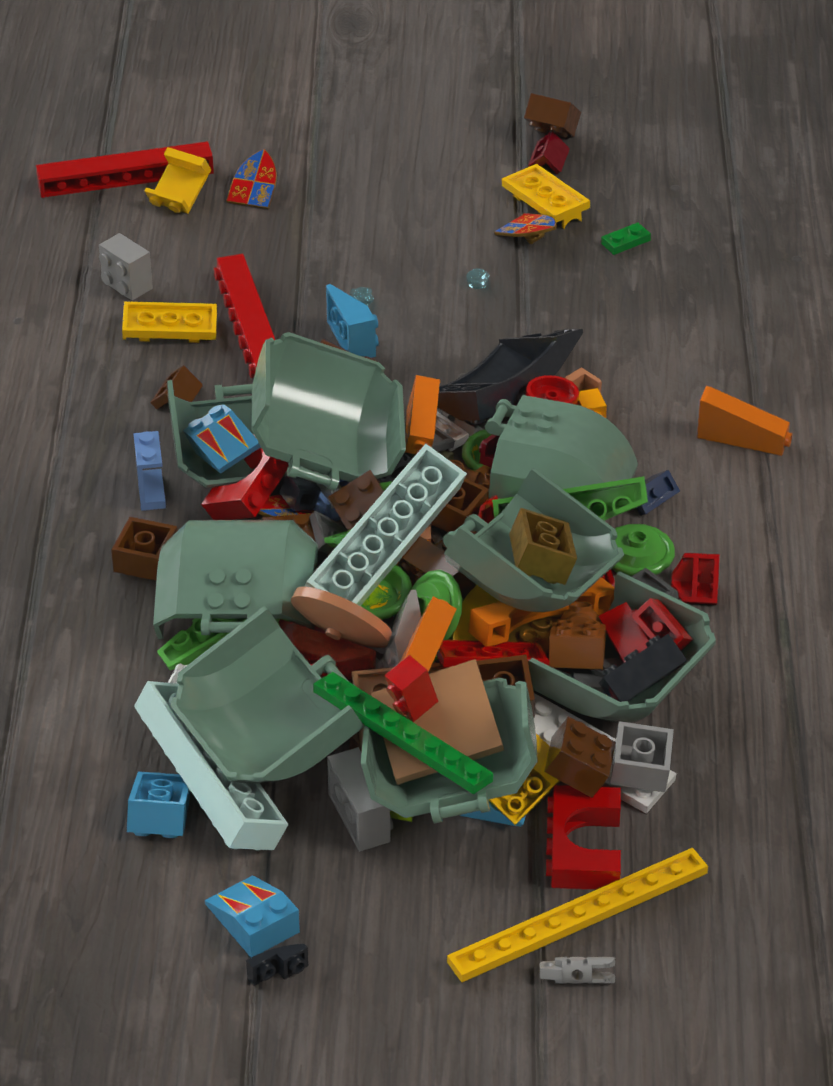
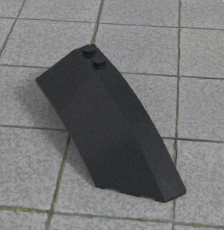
M563 329L543 336L541 333L523 335L520 338L499 339V345L474 369L448 384L439 386L437 408L460 421L470 420V424L484 423L485 419L489 420L494 416L496 405L502 399H506L511 405L517 406L522 395H526V387L529 381L544 375L555 376L582 336L583 329Z

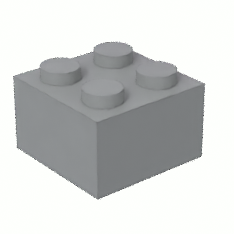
M120 233L99 244L101 279L106 285H109L132 301L153 289L149 251Z
M619 721L610 784L665 792L670 772L674 729Z

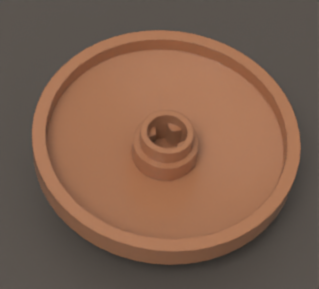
M298 587L291 598L292 605L312 624L325 631L327 636L335 640L342 639L357 645L384 648L392 637L391 629L377 616L333 593L312 587Z

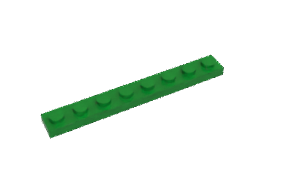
M332 672L313 683V692L340 710L350 705L362 724L473 795L493 782V772L336 673Z

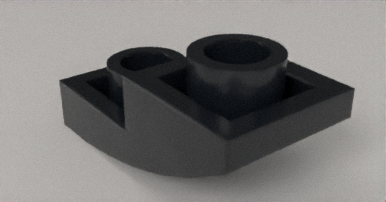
M305 944L287 945L262 952L247 959V979L255 986L262 981L269 980L276 973H279L284 980L294 974H299L309 966L308 947Z

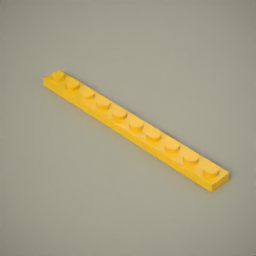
M692 847L447 955V963L461 982L467 981L708 874V865Z

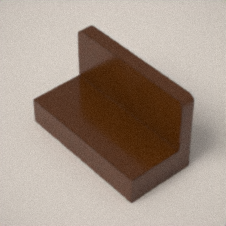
M183 365L169 374L150 403L158 409L169 402L167 381L172 380L174 396L188 402L194 400L203 385Z

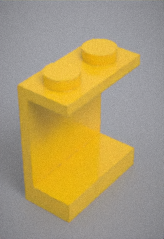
M167 147L164 156L169 163L155 190L146 188L144 192L149 198V202L157 207L162 205L168 207L173 212L180 213L181 211L189 214L211 172V168L204 158Z

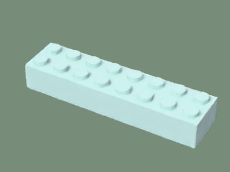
M425 444L307 580L305 587L317 588L333 593L361 606L461 488L467 473Z
M147 681L134 707L152 732L153 737L164 750L165 755L168 756L176 768V771L187 784L188 789L199 802L200 807L205 811L213 826L224 839L225 844L232 849L274 850L288 823L259 782L239 783L226 778L171 708L172 698L176 697L179 684Z

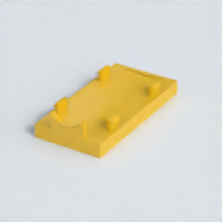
M538 164L502 178V187L514 194L513 196L517 200L524 201L542 215L553 217L556 223L562 220L563 229L572 219L582 221L581 212L590 208L589 199Z
M124 302L123 340H126V338H139V341L150 342V338L189 339V343H199L200 339L216 340L217 304Z

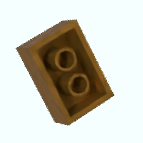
M520 508L509 533L515 566L528 576L541 577L551 584L560 583L566 585L577 560L569 523Z

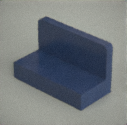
M669 470L652 475L645 480L648 503L636 508L642 516L680 492Z

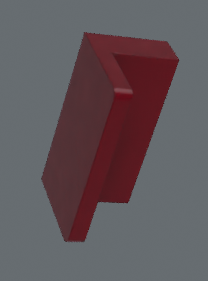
M551 131L537 141L528 166L530 167L535 164L542 166L547 163L559 174L562 171L570 149Z

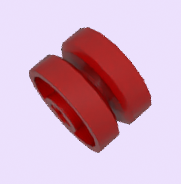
M544 375L529 381L525 396L577 405L579 390L572 381L566 378Z

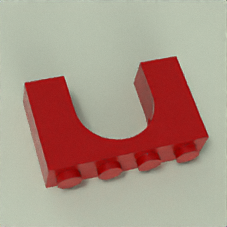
M260 447L244 458L249 467L255 470L237 483L213 487L201 503L202 507L213 520H236L256 517L286 473L289 462L265 455Z
M554 785L553 797L548 796L547 813H553V817H547V834H552V838H547L546 855H552V859H546V876H551V888L597 890L620 880L621 850L583 848L571 842L567 835L573 830L585 826L620 827L621 788L601 787L591 798L571 786Z

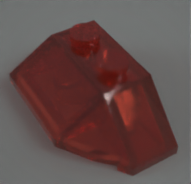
M280 619L278 622L280 628L309 664H314L322 657L330 655L336 662L335 666L352 684V671L376 669L375 650L342 639L335 640L324 633Z

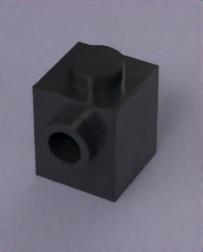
M286 474L279 493L292 511L314 510L321 489L315 482L300 477L291 478Z

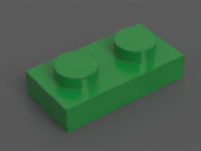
M638 222L601 237V244L613 255L651 241V233Z

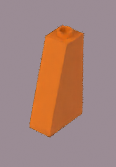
M419 375L415 377L406 410L405 453L416 455L425 444L432 448L440 379Z
M705 387L700 399L697 438L782 456L785 447H790L793 433L789 432L790 422L715 388Z
M433 596L400 662L408 655H411L429 672L457 608L451 606L447 601Z

